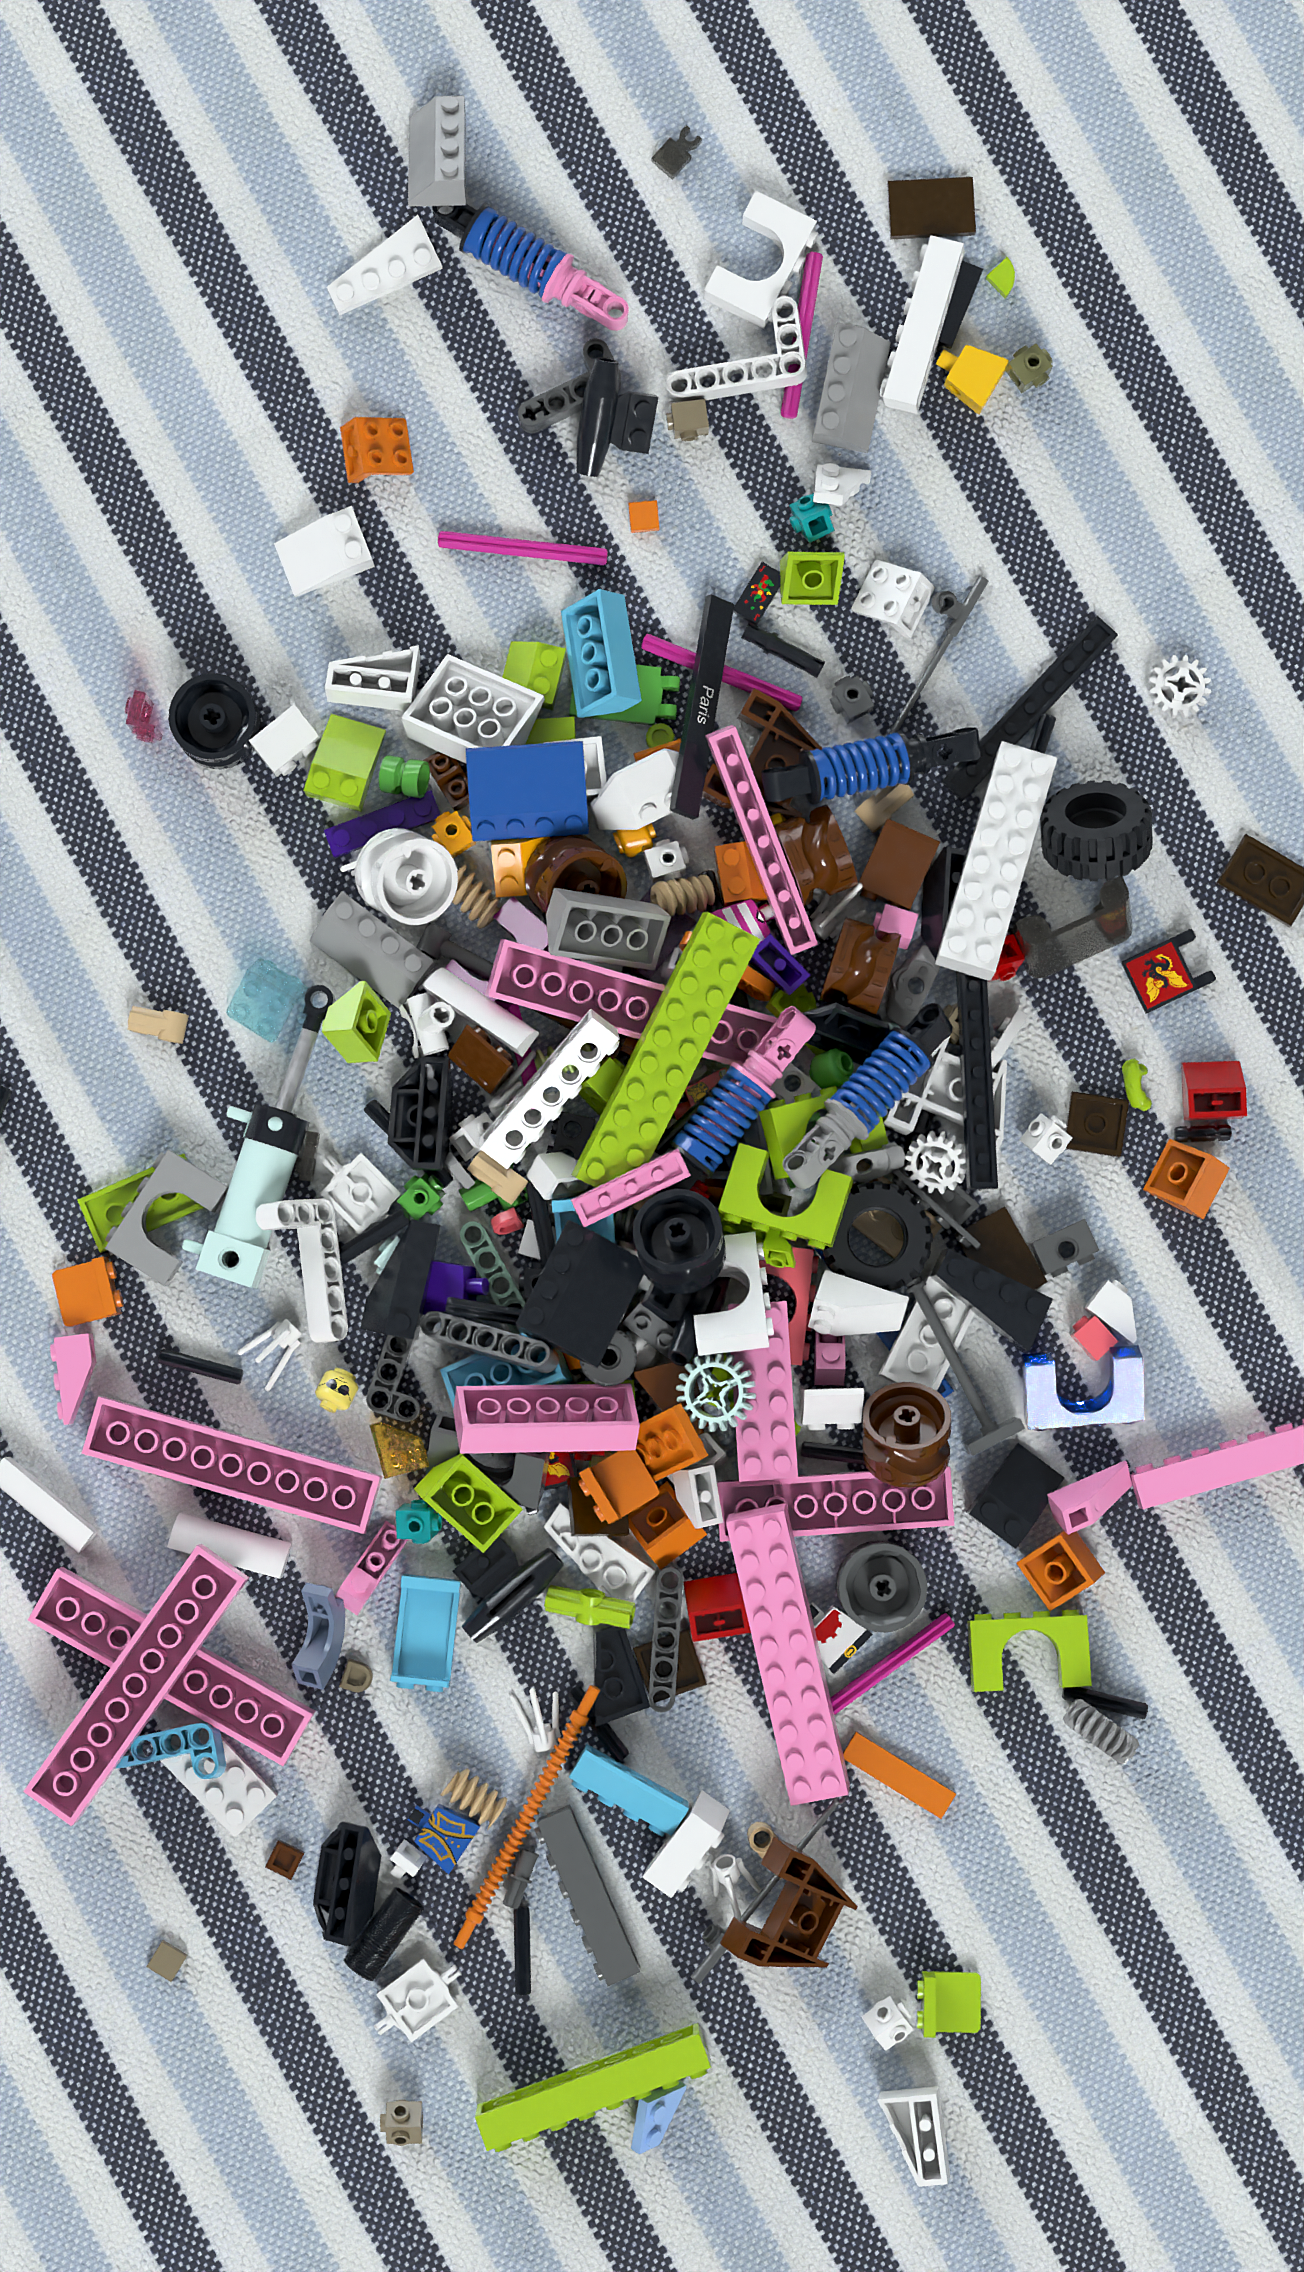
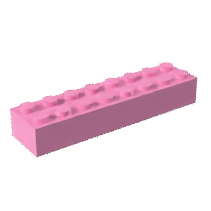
M947 1466L944 1473L934 1481L912 1488L886 1484L874 1477L869 1471L799 1475L798 1478L742 1482H739V1480L717 1481L723 1523L718 1524L720 1542L730 1541L726 1525L729 1514L783 1503L787 1505L794 1537L955 1526L950 1466Z

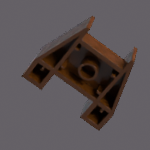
M754 688L737 719L762 732L748 758L769 816L780 813L785 819L801 817L802 812L789 806L793 797L782 801H765L761 771L768 768L798 764L799 754L802 750H822L823 748L779 701ZM712 764L705 776L702 797L720 807L733 809L718 768L715 764Z
M774 1837L761 1864L778 1877L787 1881L762 1929L733 1917L720 1944L737 1958L759 1967L827 1968L829 1963L818 1955L843 1906L845 1905L854 1910L858 1906L813 1858L796 1846Z

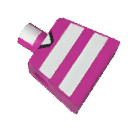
M752 899L711 913L760 938L758 945L770 934L766 923L774 919L771 907L768 904L757 908Z

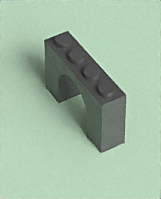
M440 1410L431 1429L425 1476L433 1467L460 1454L454 1414ZM550 1452L516 1453L515 1464L507 1468L488 1467L476 1461L469 1453L462 1454L518 1505L537 1510L545 1490Z

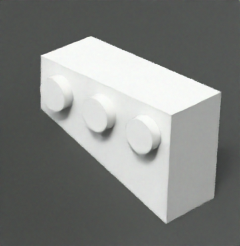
M419 645L412 646L409 650L393 653L391 650L383 652L382 655L366 658L364 655L329 662L325 684L327 702L406 711L414 701L421 660Z
M703 1790L698 1794L695 1804L686 1813L672 1836L669 1835L651 1860L643 1875L645 1880L670 1898H672L677 1890L680 1892L684 1891L692 1879L689 1876L694 1868L698 1871L708 1858V1855L705 1854L710 1846L715 1849L725 1835L721 1831L730 1810Z
M939 2086L881 2091L877 2099L878 2103L883 2108L890 2123L889 2126L899 2142L902 2154L918 2187L948 2184L950 2168Z

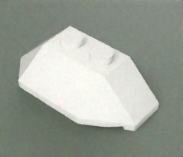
M664 748L613 773L601 789L598 797L594 798L590 804L597 828L599 830H638L672 813V811H669L679 752Z

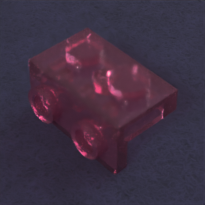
M135 690L133 697H128L126 702L125 714H128L126 725L130 728L132 734L136 735L138 740L153 743V739L161 741L163 736L155 725L149 724L154 703L147 693Z

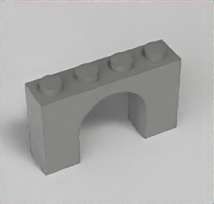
M167 1150L165 1154L161 1152L152 1166L155 1168V1171L150 1178L145 1177L137 1188V1192L140 1193L134 1203L130 1201L121 1214L124 1218L118 1228L114 1226L105 1239L108 1242L105 1249L163 1286L170 1284L183 1261L158 1246L150 1238L146 1229V1215L152 1203L165 1194L182 1193L215 1213L228 1190V1186L171 1150Z

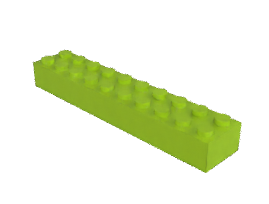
M709 912L702 913L571 1174L572 1176L596 1188L650 1161L760 938Z

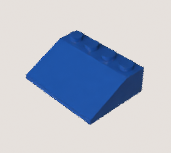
M583 741L466 748L473 842L589 834Z

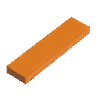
M856 1731L843 1751L844 1760L942 1819L956 1796L954 1791Z

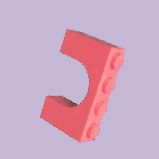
M792 1247L796 1262L795 1268L785 1266L777 1268L766 1264L765 1260H759L760 1268L766 1267V1275H773L784 1280L793 1291L795 1311L788 1322L791 1365L802 1366L803 1360H808L810 1343H805L806 1331H811V1328L808 1327L811 1314H808L809 1302H814L816 1285L810 1284L812 1273L817 1274L819 1256H813L814 1249Z

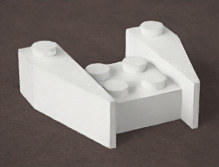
M950 1037L945 1039L931 1054L935 1062L934 1066L928 1069L921 1077H917V1082L914 1085H909L910 1089L908 1092L902 1093V1098L899 1101H895V1106L892 1109H887V1115L882 1117L885 1127L907 1135L913 1132L921 1109L964 1126L960 1058L944 1052ZM1004 1059L999 1061L992 1071L996 1156L1004 1135L1007 1061ZM965 1143L961 1154H965Z

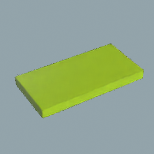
M184 1153L179 1155L185 1160H187V1157ZM154 1167L77 1199L100 1253L107 1251L105 1247L108 1242L105 1239L114 1226L119 1227L124 1219L121 1216L124 1208L130 1201L132 1203L135 1202L140 1194L137 1192V1188L145 1177H151L155 1171ZM182 1193L165 1194L156 1199L148 1209L146 1215L147 1232L158 1229L205 1207Z

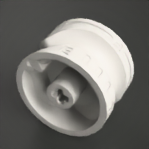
M393 828L376 834L364 845L356 862L355 882L359 894L370 907L401 923L420 925L436 919L450 906L457 890L458 874L454 859L442 845L431 839L424 838L413 831Z

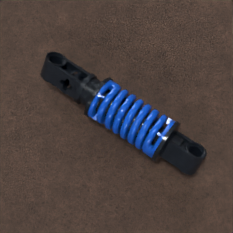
M961 728L949 733L929 737L915 734L912 738L908 739L901 730H898L895 733L888 734L886 737L877 736L874 739L868 738L864 741L858 740L854 743L834 745L832 748L824 747L822 750H802L799 754L798 764L768 768L761 771L765 801H782L805 794L808 802L811 805H815L821 802L823 798L831 800L835 795L837 797H844L846 793L854 795L856 791L864 793L867 789L874 791L877 787L883 789L887 785L890 787L896 784L910 785L916 773L921 775L927 774L932 767L981 758L978 728Z

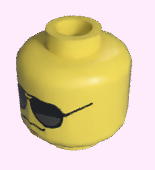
M337 1367L334 1370L326 1371L315 1390L316 1397L321 1401L320 1407L332 1413H335L337 1409H348L358 1391V1385L355 1382L356 1377L350 1372Z

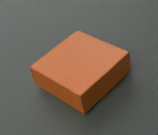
M657 500L628 503L631 533L659 531Z

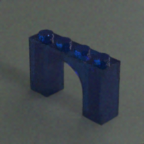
M1139 1345L1109 1347V1382L1101 1394L1083 1402L1067 1400L1057 1393L1055 1362L1051 1352L1022 1354L1024 1419L1027 1429L1046 1431L1049 1428L1058 1427L1074 1429L1083 1425L1101 1427L1109 1423L1133 1424L1136 1421H1144L1143 1356Z

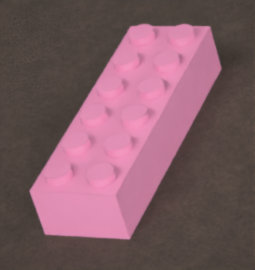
M787 1301L770 1302L771 1310H765L766 1318L772 1317L774 1335L768 1336L769 1347L731 1352V1355L735 1356L733 1366L739 1361H743L745 1364L740 1372L743 1373L747 1370L752 1372L749 1377L745 1378L746 1383L750 1381H755L756 1386L747 1388L748 1393H756V1398H747L746 1402L754 1406L753 1409H742L747 1415L745 1420L735 1416L738 1421V1426L735 1427L739 1482L798 1478ZM728 1304V1310L734 1309L740 1304ZM738 1385L733 1388L734 1406L739 1396Z
M598 1384L456 1386L453 1414L460 1454L624 1451L636 1449L640 1423L631 1384H618L614 1386H601Z

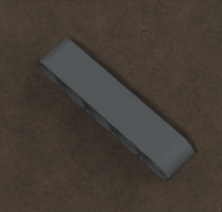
M438 1311L427 1312L420 1322L421 1330L425 1335L444 1345L541 1373L552 1372L559 1363L558 1353L540 1340ZM438 1322H442L440 1330L434 1333V1326ZM467 1329L466 1337L459 1340L460 1333ZM493 1336L492 1345L485 1348V1342L489 1337ZM516 1344H520L519 1351L515 1355H511L512 1348ZM546 1351V1358L538 1363L539 1354Z
M672 1566L661 1569L656 1580L648 1698L651 1708L660 1713L667 1712L674 1706L676 1693L683 1577L680 1570ZM667 1572H673L678 1576V1583L673 1588H667L661 1582L662 1576ZM667 1601L672 1602L676 1606V1613L668 1618L662 1616L659 1612L661 1604ZM663 1631H669L674 1636V1642L668 1647L661 1646L657 1641L658 1635ZM668 1661L672 1665L671 1673L667 1676L658 1675L655 1671L658 1662ZM663 1690L669 1693L670 1701L668 1704L660 1706L654 1702L653 1696L657 1691Z

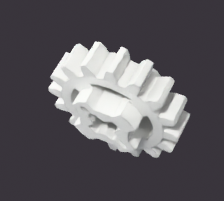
M1173 655L1170 664L1163 659L1160 662L1162 669L1157 667L1153 669L1152 673L1156 678L1153 677L1148 680V684L1154 686V688L1148 691V695L1156 696L1152 705L1161 704V714L1170 710L1171 718H1175L1178 712L1181 713L1182 718H1186L1188 710L1196 714L1199 711L1197 704L1200 706L1206 704L1207 701L1202 696H1209L1211 693L1210 689L1205 688L1211 682V678H1203V674L1207 669L1205 667L1199 670L1197 668L1199 662L1197 659L1190 664L1188 663L1187 655L1181 661H1178L1177 656ZM1177 669L1172 677H1163L1168 671ZM1189 672L1195 677L1197 682L1192 680ZM1177 681L1181 682V687L1184 688L1182 692L1177 691L1178 688L1175 686ZM1162 692H1165L1167 694V696L1170 698V701H1168L1164 697ZM1195 696L1192 702L1182 705L1184 698Z
M933 1130L929 1132L927 1138L920 1134L917 1142L912 1141L909 1146L910 1151L905 1156V1159L909 1161L905 1166V1170L913 1171L909 1179L911 1181L918 1179L920 1181L918 1188L920 1189L927 1185L929 1193H932L934 1188H938L939 1192L944 1194L947 1186L953 1191L957 1183H962L965 1178V1154H961L964 1144L956 1146L954 1144L956 1137L952 1136L949 1140L946 1139L945 1131H942L939 1137L935 1136ZM920 1152L922 1153V1155H921V1158H922V1160H923V1163H922V1164L919 1163V1153H920ZM953 1160H954V1162H955V1171H954V1172H952L953 1167H952V1165H951V1162H952Z

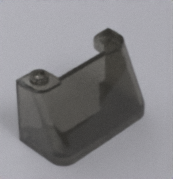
M1118 876L1103 884L1099 890L1100 902L1092 909L1094 913L1051 932L1046 920L1037 915L1028 916L1012 925L1008 933L1009 935L1014 934L1025 957L1023 961L1024 968L1030 976L1038 979L1047 977L1119 945L1131 936L1133 923L1130 897L1123 877Z

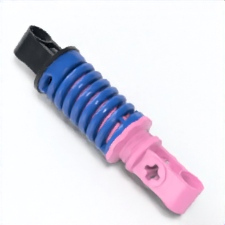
M484 203L478 210L468 204L448 206L453 209L448 214H442L438 211L443 206H432L435 223L461 238L460 252L472 253L476 260H481L483 264L490 265L494 271H500L503 276H509L512 282H518L522 288L528 287L532 294L538 293L545 303L550 302L553 298H557L561 301V305L565 307L571 305L583 315L596 320L613 331L621 330L626 326L629 311L627 302L622 297L609 291L599 282L586 277V271L574 268L572 266L573 255L567 254L561 249H554L551 243L545 245L544 239H536V235L533 232L526 234L525 227L520 226L517 228V223L515 221L508 222V218L505 215L499 217L497 211L488 203ZM612 309H618L623 315L613 318L608 312Z
M790 1006L780 1014L776 1023L762 1038L757 1047L749 1051L747 1054L748 1059L745 1060V1063L741 1065L732 1062L730 1064V1068L718 1082L719 1088H713L711 1090L712 1097L708 1096L704 1099L705 1106L701 1105L697 1108L699 1115L693 1114L690 1117L691 1123H686L683 1126L684 1131L681 1130L673 1140L668 1142L673 1150L679 1149L691 1176L655 1194L673 1189L690 1190L702 1174L712 1178L718 1164L723 1162V1158L715 1149L723 1155H728L730 1148L726 1143L730 1146L737 1144V1139L733 1134L737 1137L744 1135V1130L740 1125L745 1129L751 1126V1122L746 1117L752 1120L758 1117V1113L753 1108L762 1111L765 1105L772 1098L776 1097L771 1089L772 1084L775 1083L776 1079H781L784 1069L794 1059L803 1045L813 1036L816 1025L796 1007ZM709 1157L713 1160L710 1163L707 1161Z

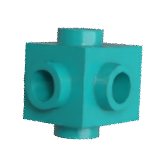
M814 493L805 495L789 505L793 515L789 520L796 533L801 532L809 543L835 531L830 518L833 514L829 504L813 502Z
M413 1500L411 1503H404L396 1510L397 1539H412V1543L424 1544L436 1536L442 1528V1516L424 1500Z

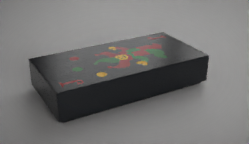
M761 562L734 606L733 613L757 626L780 589V572Z

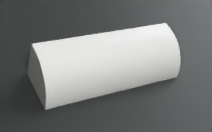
M445 968L436 970L423 984L430 995L450 1005L455 1012L474 1025L479 1026L483 1031L521 1057H523L539 1035V1032Z
M4 1457L1 1460L0 1488L80 1554L99 1530L14 1459Z
M180 1512L173 1526L167 1548L191 1554L197 1545L203 1544L235 1567L280 1579L284 1575L292 1543Z

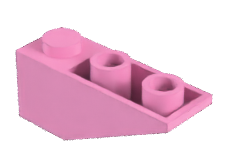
M815 1331L814 1385H844L846 1369L845 1335H825Z
M92 1333L54 1338V1344L50 1345L51 1359L53 1362H57L58 1373H54V1386L56 1391L60 1390L61 1402L57 1403L59 1420L63 1419L64 1425L74 1423L96 1365Z
M1126 1461L1120 1462L1047 1494L1053 1518L1068 1535L1094 1524L1132 1486L1128 1464Z
M388 1521L383 1524L335 1595L336 1598L343 1599L345 1608L357 1616L409 1540L397 1539L396 1527Z

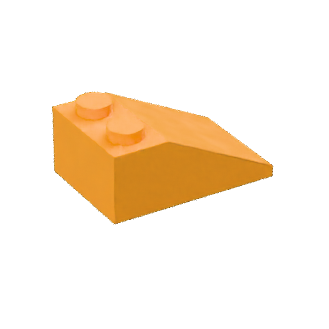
M550 837L491 840L496 897L528 895L524 883L527 863L535 849Z

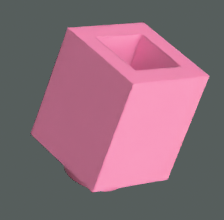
M885 904L883 912H876L873 926L877 930V938L881 940L884 935L899 933L901 934V939L898 947L907 950L919 914Z

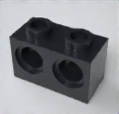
M561 1112L560 1118L557 1117L552 1125L551 1134L556 1135L554 1146L548 1145L546 1154L569 1150L573 1152L575 1159L579 1160L594 1130L596 1120ZM576 1122L580 1125L581 1132L577 1137L571 1138L564 1133V1128L568 1123Z

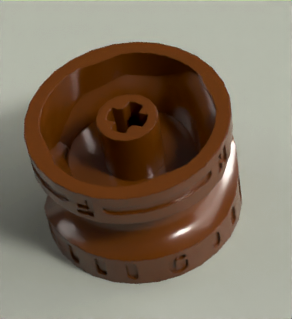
M827 804L817 807L810 812L809 823L803 817H793L773 825L803 906L808 905L813 899L814 889H823L831 896L858 885L856 871L839 825Z
M584 835L552 836L535 849L526 866L524 879L526 892L533 904L545 914L547 913L554 888L622 899L626 898L627 879L622 866L614 857L606 853L604 849Z
M845 917L819 1000L836 1003L840 997L846 995L848 1006L851 1009L875 1017L892 970L901 934L890 933L884 935L880 940L875 934V926Z
M914 1382L893 1383L880 1388L869 1397L863 1409V1460L869 1472L886 1484L906 1488L928 1484L944 1473L950 1460L948 1439L951 1435V1410L946 1399L933 1388Z

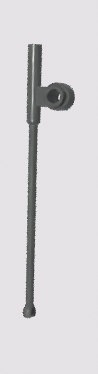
M982 576L977 578L963 604L958 602L956 596L950 591H941L933 596V610L938 614L947 615L953 621L947 629L945 639L889 734L895 733V731L900 729L953 637L958 635L989 581Z
M842 1796L840 1800H837L838 1797L833 1798L832 1803L797 1845V1848L803 1850L835 1808L845 1802V1796ZM774 1874L742 1914L740 1920L746 1922L780 1880V1877ZM711 1924L703 1932L702 1938L705 1940L704 1943L711 1951L690 1976L698 1984L703 1981L727 1950L720 1944L726 1931L719 1925Z

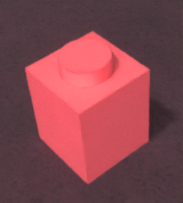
M1084 1315L1072 1326L1075 1331L1070 1336L1093 1361H1098L1119 1342L1095 1315L1089 1318Z

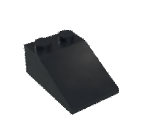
M1017 1443L966 1513L1012 1548L1016 1549L1049 1503L1047 1494L1056 1491L1065 1477Z

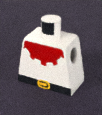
M811 1602L809 1606L821 1659L829 1670L835 1674L873 1634L868 1629L856 1624L847 1614L834 1605L824 1613L814 1602Z

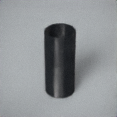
M394 1887L366 1929L363 1930L364 1932L361 1933L348 1951L349 1953L343 1958L344 1963L362 1978L374 1981L386 1962H388L389 1957H391L422 1911H424L423 1905L409 1893Z

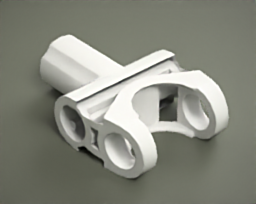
M428 992L407 999L406 1003L401 1004L399 1007L401 1017L408 1020L414 1035V1044L412 1046L414 1058L439 1053L449 1048L444 1029L451 1025L455 1017L454 1010L450 1005H447L445 1002L435 1003L434 997Z

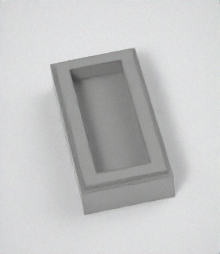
M449 1151L444 1162L462 1186L465 1189H469L475 1182Z

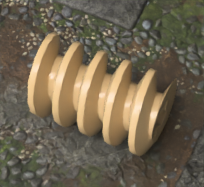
M463 865L457 870V890L452 903L457 905L463 902L460 908L461 912L466 913L471 910L468 918L471 921L479 918L477 927L482 929L494 920L493 916L500 910L497 907L500 898L496 897L490 900L491 889L481 892L480 890L484 882L480 881L473 884L472 881L476 874L473 872L465 876L464 873L467 866Z
M704 874L698 877H688L687 879L680 878L676 881L673 879L666 882H657L651 887L650 900L651 903L658 904L670 916H674L675 910L678 915H683L686 910L688 913H694L696 908L700 912L705 911L707 904L710 906L714 904L715 893L712 881Z
M468 1768L460 1773L457 1771L440 1795L444 1796L451 1792L450 1803L460 1799L459 1810L462 1811L468 1806L471 1807L468 1816L472 1818L479 1813L478 1824L481 1825L488 1820L489 1829L505 1808L507 1798L503 1797L496 1801L498 1791L493 1790L487 1794L488 1783L478 1787L479 1776L476 1775L469 1780L470 1770Z

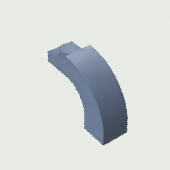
M306 1582L301 1592L308 1613V1628L302 1648L293 1661L292 1667L298 1684L323 1690L335 1669L341 1652L345 1632V1605L343 1599L334 1596L332 1588Z

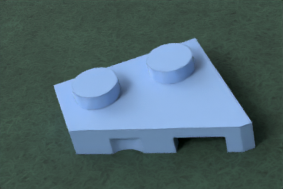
M679 2081L680 2083L675 2087L665 2090L661 2087L651 2092V2095L639 2100L631 2145L633 2151L641 2154L660 2145L687 2085Z

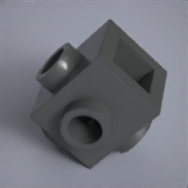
M846 676L834 683L836 687L832 690L831 695L833 698L830 699V703L837 714L842 713L847 724L873 711L875 705L870 698L873 696V692L866 680L862 682L859 676L852 679L850 676Z

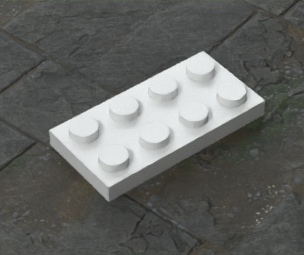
M930 1271L925 1279L927 1284L923 1288L957 1351L975 1313L930 1277L932 1271ZM915 1299L878 1375L893 1383L914 1382L926 1385L937 1391L950 1364Z
M192 1715L181 1727L206 1722ZM205 1728L199 1733V1740L202 1744H206L209 1740V1732ZM176 1734L171 1739V1746L174 1750H178L181 1746V1739ZM222 1736L226 1769L218 1778H199L194 1773L190 1754L160 1760L234 1837L278 1796ZM210 1757L204 1763V1768L208 1773H212L215 1768V1763Z

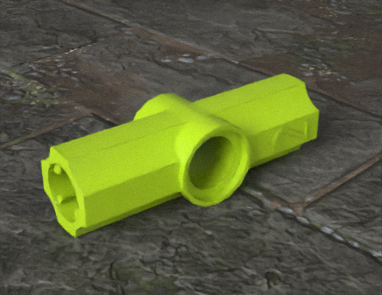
M556 1585L548 1587L544 1604L545 1611L575 1617L577 1622L584 1625H599L603 1623L627 1629L631 1628L636 1611L635 1602L607 1597L604 1592L597 1589L584 1588L574 1590Z

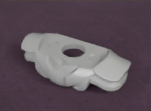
M921 946V948L915 950L911 958L906 959L903 965L898 970H895L890 980V991L887 995L890 999L886 1006V1015L890 1020L902 1026H907L915 1018L940 969V966L935 964L936 960L927 946ZM914 977L919 978L923 982V990L917 995L912 994L907 987L909 980Z
M888 1143L878 1149L848 1155L840 1154L837 1160L827 1169L851 1176L853 1178L852 1184L857 1183L859 1185L869 1183L871 1180L902 1167L905 1162V1154L901 1146H898L896 1143ZM861 1159H870L872 1164L867 1171H857L856 1166Z

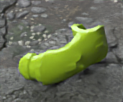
M1135 1058L1127 1060L1122 1066L1127 1098L1133 1108L1147 1111L1151 1108L1152 1101L1142 1090L1141 1079L1142 1076L1148 1073V1068L1142 1063L1139 1064V1061Z

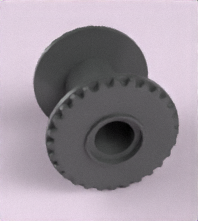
M617 1329L608 1347V1354L602 1359L598 1369L580 1361L581 1368L578 1370L598 1385H618L627 1380L636 1367L637 1350L635 1344L627 1334Z

